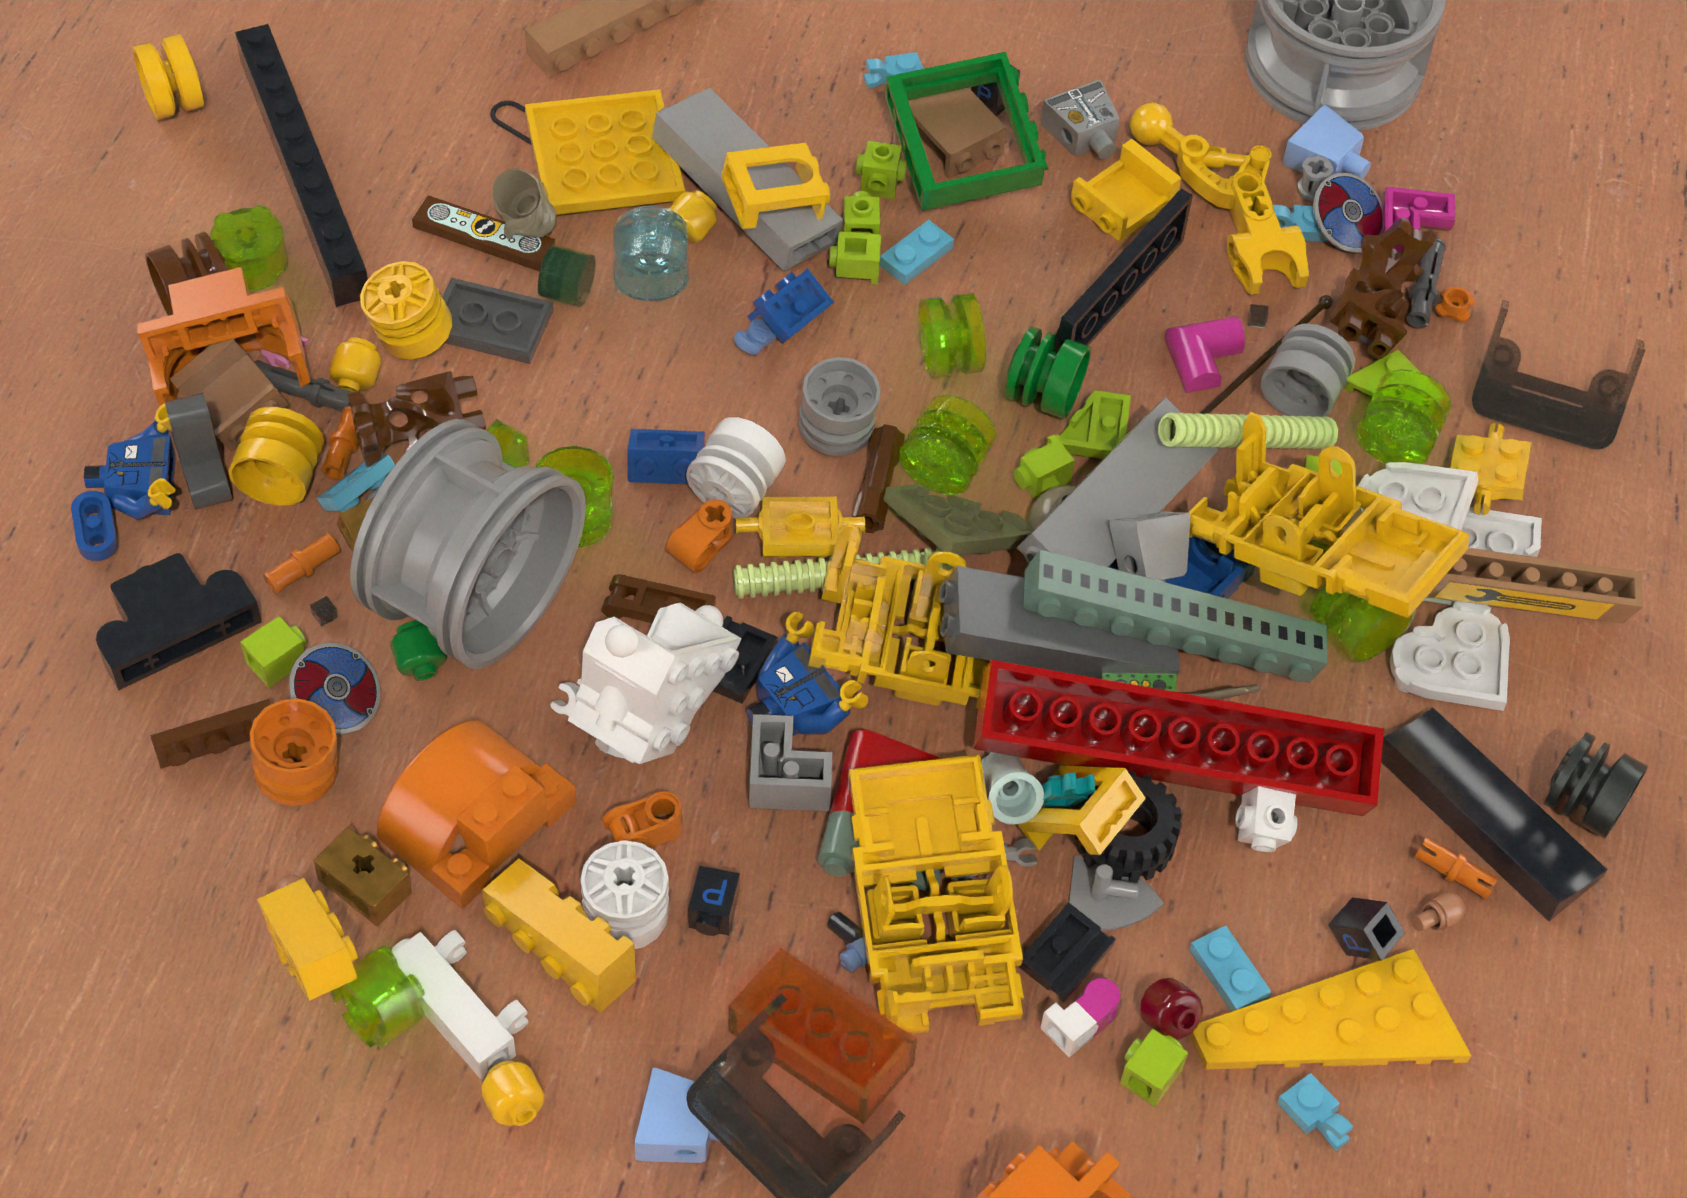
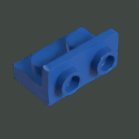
M807 268L797 277L791 272L775 284L779 289L776 294H773L769 289L753 302L756 309L747 317L752 322L761 315L780 341L784 343L834 302Z
M631 429L628 444V481L688 484L686 478L687 469L691 462L696 459L698 452L705 447V432Z

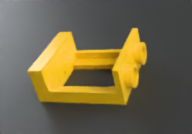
M807 143L726 152L721 178L742 229L756 228L759 212L812 205L817 219H823L826 203L830 202V189L827 182H823L819 173L818 160L815 156L811 155ZM797 162L795 168L802 182L799 185L756 190L747 170V167Z
M1060 766L1053 776L1072 772L1076 773V778H1083L1091 774L1094 775L1095 786L1099 787L1080 810H1073L1075 806L1070 809L1042 806L1033 818L1018 824L1027 839L1034 843L1036 850H1040L1053 833L1072 834L1078 837L1089 854L1101 855L1146 798L1126 768Z

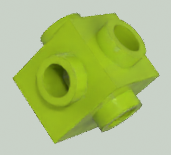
M874 141L867 142L865 155L858 154L856 175H862L861 191L868 192L871 196L895 199L898 181L904 182L907 161L901 160V145Z

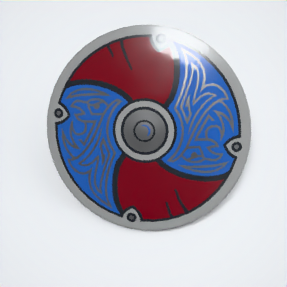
M1336 173L1320 183L1314 196L1313 207L1315 219L1321 232L1328 241L1341 250L1352 253L1362 252L1361 239L1365 235L1376 236L1384 232V207L1377 192L1364 179L1350 173Z
M323 643L313 646L298 657L289 676L290 698L311 701L325 709L335 723L336 735L349 734L363 728L374 717L378 709L381 696L378 676L370 662L361 653L349 646L338 643Z

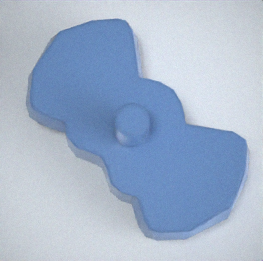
M756 318L751 322L747 332L737 331L734 341L741 350L757 355L763 347L773 343L777 336L765 320Z

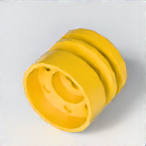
M406 261L387 264L375 271L365 282L360 294L361 308L389 354L396 358L408 360L426 357L438 350L448 339L452 329V314L440 295V291L432 276L425 267L415 262Z
M272 406L262 407L251 412L240 438L241 443L235 451L228 470L230 480L245 495L265 504L288 506L302 501L324 445L323 433L314 422L290 409Z

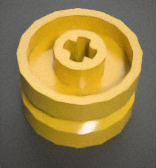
M180 33L162 38L160 48L163 61L156 47L150 42L132 46L133 59L150 110L156 120L174 116L175 101L173 93L180 107L187 112L204 107L198 72Z

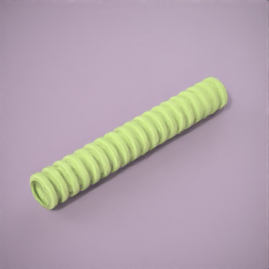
M1166 413L1159 422L1158 435L1160 441L1167 447L1235 448L1242 443L1243 423L1248 415ZM1260 415L1266 426V448L1324 449L1328 446H1334L1337 441V424L1328 416Z
M939 547L933 552L930 548H925L922 553L918 549H914L911 554H908L907 550H902L899 555H896L895 551H891L887 557L926 565L931 554L941 551ZM879 552L877 557H872V554L868 553L865 554V558H861L857 554L856 558L879 564L884 554ZM818 558V562L807 559L806 563H801L800 560H795L794 564L783 561L782 565H777V562H771L770 566H765V563H759V567H753V564H748L747 568L743 569L741 565H736L735 569H733L735 595L738 599H743L744 595L755 598L756 594L760 593L762 597H767L768 593L773 592L774 596H779L782 591H785L786 595H790L794 590H797L798 594H802L805 589L813 593L816 588H820L821 592H823L828 563L830 561ZM943 563L940 564L939 568L951 570L953 566Z

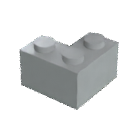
M753 714L749 808L830 811L832 752L792 751L793 716Z

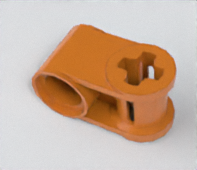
M713 499L705 502L684 524L674 530L667 540L665 551L694 573L701 572L710 563L712 558L732 539V527L730 524L732 522L731 507L722 500Z
M656 792L651 796L609 810L603 816L602 823L605 829L611 831L615 842L624 840L638 842L653 848L675 840L682 833L683 818L680 800L671 792ZM662 814L672 815V817L665 820L656 818Z

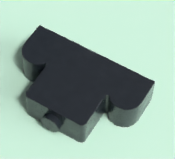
M176 553L152 565L143 566L136 572L110 585L117 610L124 621L114 620L101 626L96 635V642L104 667L119 691L260 624L262 621L255 597L237 572L232 570L217 571L208 577L205 585H200L183 555Z

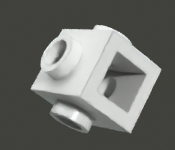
M1260 786L1242 794V803L1237 810L1235 818L1236 827L1239 828L1238 841L1252 844L1251 848L1260 852H1274L1276 848L1291 842L1297 830V817L1294 815L1296 794Z

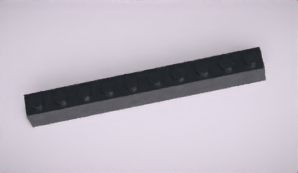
M268 24L237 31L235 36L241 64L334 304L338 307L360 301L361 291L368 280L366 268Z

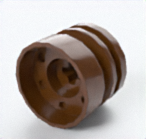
M206 232L195 235L196 248L189 238L181 240L183 254L181 258L178 257L170 245L145 253L152 282L168 316L173 315L168 285L228 270L221 252L215 247Z

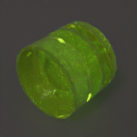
M1404 369L1388 372L1380 379L1372 395L1371 402L1367 405L1365 413L1358 424L1356 432L1360 444L1367 453L1385 464L1389 462L1423 464L1428 460L1438 435L1449 416L1452 407L1450 396L1441 384L1428 375Z
M941 395L933 397L918 418L917 425L910 431L908 438L900 447L899 459L906 472L922 486L940 494H960L969 487L973 477L979 470V465L986 459L996 441L997 432L990 418L973 403L957 396Z
M560 447L546 453L537 462L535 468H554L565 476L577 481L584 491L586 512L578 548L588 547L602 540L610 531L613 522L612 497L614 494V475L611 464L600 453L585 447Z
M1326 585L1319 591L1310 608L1312 616L1318 622L1326 625L1327 633H1337L1335 638L1337 644L1353 662L1357 663L1374 658L1394 644L1396 639L1406 632L1416 614L1414 610L1406 618L1368 604V600L1346 592L1330 594L1326 592Z

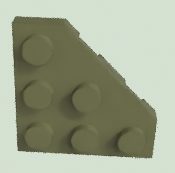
M917 484L887 487L883 499L884 502L896 511L899 517L906 519L918 529L920 535L937 545L941 552H951L959 556L976 553L989 554L992 551L1000 550L1016 551L1018 550L1017 547L1034 531L1032 526L1018 514L1003 510L1000 516L991 511L980 510L981 503L952 495L951 501L940 496L929 495L930 488Z

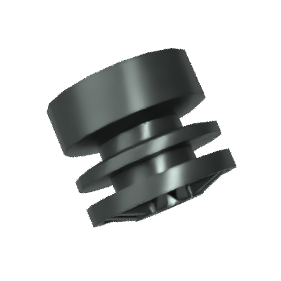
M1586 732L1582 739L1567 751L1550 780L1549 794L1544 804L1554 809L1563 795L1569 797L1570 799L1562 813L1566 817L1570 816L1580 804L1585 806L1587 810L1582 826L1605 839L1634 794L1648 766L1626 753L1613 766L1608 765L1605 761L1609 753L1610 744L1604 742L1596 755L1592 756L1589 754V751L1596 737Z

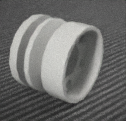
M729 417L718 423L707 439L706 446L698 452L696 459L689 465L686 478L690 488L701 501L705 503L713 499L722 500L731 507L732 517L745 518L754 513L759 501L764 498L767 488L774 483L784 468L786 457L783 448L776 438L763 427L750 420Z
M625 840L606 844L593 852L583 866L580 879L582 908L590 921L600 917L611 927L609 932L617 941L622 936H626L634 942L635 949L645 947L660 936L668 921L669 878L664 861L656 851L646 845Z

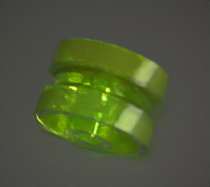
M971 292L954 294L948 306L941 297L921 299L918 309V327L922 355L929 376L931 378L951 376L955 365L964 374L982 372L986 362V340L982 313L975 294Z

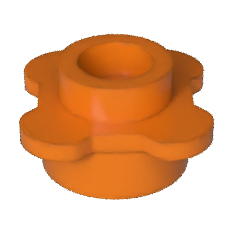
M1450 287L1442 290L1440 294L1442 300L1441 303L1436 305V313L1442 317L1446 316L1450 319H1456L1458 322H1467L1470 318L1469 309L1475 304L1471 294L1461 287Z

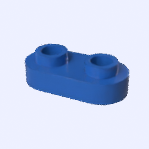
M99 491L81 493L73 500L71 505L75 538L79 552L90 561L105 560L116 551L118 544L110 501L105 494Z

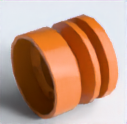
M298 698L280 700L265 707L254 719L249 733L254 779L262 794L276 803L289 806L310 804L324 797L333 787L338 774L337 737L334 721L328 712L316 703Z

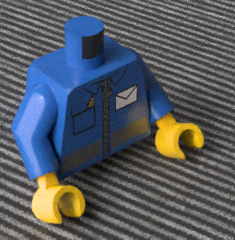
M165 404L158 408L155 414L156 421L150 424L144 431L123 442L112 443L108 446L106 465L85 466L84 468L85 487L104 488L111 508L136 520H140L149 514L171 515L172 497L176 491L173 487L176 455L171 436L168 435V430L172 432Z
M793 612L786 620V628L789 631L788 635L783 634L759 672L757 680V697L759 702L747 708L746 713L752 725L753 714L793 716V736L797 734H828L850 714L851 707L856 709L866 707L868 696L861 692L853 698L854 694L862 688L861 684L855 680H849L840 688L824 666H821V669L808 666L811 649L805 642L799 645L797 641L799 638L810 637L814 632V625L812 622L806 621L804 626L797 630V625L802 620L803 614Z

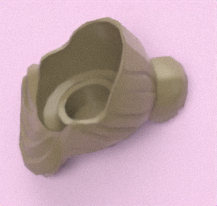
M520 168L507 169L496 177L493 183L492 196L498 213L506 222L504 234L507 239H512L514 234L526 237H544L552 231L557 222L556 210L549 202L547 190L538 177Z

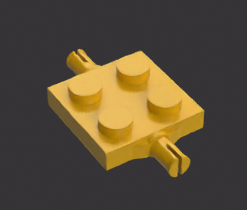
M1496 423L1489 426L1488 437L1476 435L1456 436L1450 468L1477 472L1479 482L1473 498H1476L1473 509L1478 515H1480L1482 505L1483 515L1489 513L1491 500L1511 499L1523 501L1531 454V442L1502 439L1505 429L1499 423L1496 433Z
M837 496L764 497L759 517H736V533H759L763 541V557H825L833 555L838 531L842 526L847 523L858 525L861 532L865 533V516L842 517L838 509Z

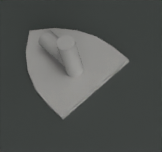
M1074 855L1069 903L1099 925L1101 931H1110L1134 925L1147 919L1164 905L1155 891L1141 878H1139L1138 883L1129 882V877L1114 880L1112 879L1113 870L1110 866L1103 864L1097 868V865L1094 864L1089 868L1084 862L1085 856Z

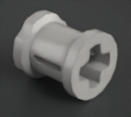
M1319 155L1308 157L1304 160L1302 165L1304 175L1297 185V192L1300 197L1314 202L1318 186L1333 173L1334 168L1330 160ZM1319 166H1321L1322 170L1318 173Z

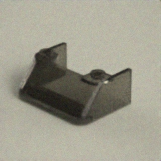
M1502 300L1472 393V405L1475 411L1481 416L1591 449L1608 447L1616 437L1645 353L1644 341L1636 339L1625 373L1613 369H1604L1593 376L1587 392L1517 371L1521 361L1520 348L1514 341L1500 336L1509 307V301Z
M781 993L756 1016L690 1086L686 1097L687 1105L690 1112L776 1198H829L893 1133L905 1118V1115L899 1110L872 1139L852 1124L837 1125L822 1138L762 1078L774 1063L775 1048L771 1040L760 1028L788 1000Z

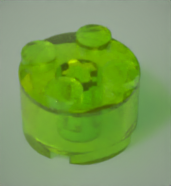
M261 205L253 208L237 209L229 213H221L215 217L210 238L215 247L221 252L228 270L241 267L249 291L267 288L278 281L277 276L283 269L285 272L288 267V255L281 223L271 214L270 209Z
M386 946L370 952L353 964L357 979L330 991L335 1003L342 999L346 1006L347 1012L342 1014V1017L350 1029L370 1048L377 1044V1050L382 1049L419 1023L425 1015L419 1000L425 995L421 983L414 975L409 974L406 976L398 966L395 955Z

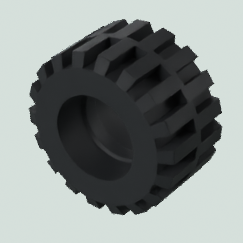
M1128 771L1146 798L1130 819L1144 826L1148 833L1136 837L1117 833L1101 855L1089 854L1076 835L1075 839L1078 840L1079 854H1085L1084 862L1089 868L1094 864L1097 865V868L1105 864L1113 870L1112 879L1121 880L1122 877H1129V882L1138 883L1140 876H1143L1146 881L1152 879L1156 871L1161 873L1167 867L1168 861H1171L1182 823L1180 820L1182 814L1180 807H1175L1176 797L1173 793L1166 794L1167 786L1161 781L1158 784L1152 783V776L1144 774L1143 778L1136 777V772ZM1093 794L1088 795V799L1085 800V801H1082V803H1081V808L1084 806V804L1089 800V798H1090Z

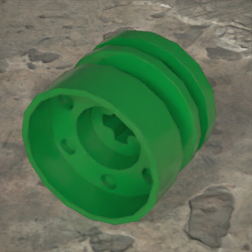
M1032 326L1027 330L1012 356L1007 374L1005 397L1006 399L1016 401L1023 392L1022 403L1023 405L1030 406L1038 394L1041 393V411L1065 419L1071 412L1085 379L1091 357V347L1067 339L1058 352H1055V334L1047 333L1041 342L1042 330Z

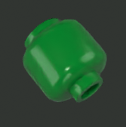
M417 620L400 625L396 629L397 634L392 637L390 642L398 671L402 675L414 676L416 681L435 677L438 674L437 669L447 659V655L441 651L437 639L431 635L428 626Z

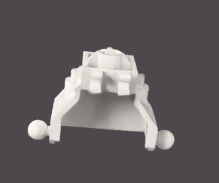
M682 603L660 608L647 636L616 617L596 622L583 650L582 678L578 679V685L573 682L561 683L558 687L568 694V704L564 703V701L556 700L552 701L550 706L555 712L568 715L569 722L596 738L595 744L604 753L625 758L631 763L636 762L638 764L672 754L676 747L681 745L686 739L695 713L715 689L725 673L730 671L735 665L739 656V652L736 649L741 638L722 627L723 616L716 607L711 605L701 606L696 611Z

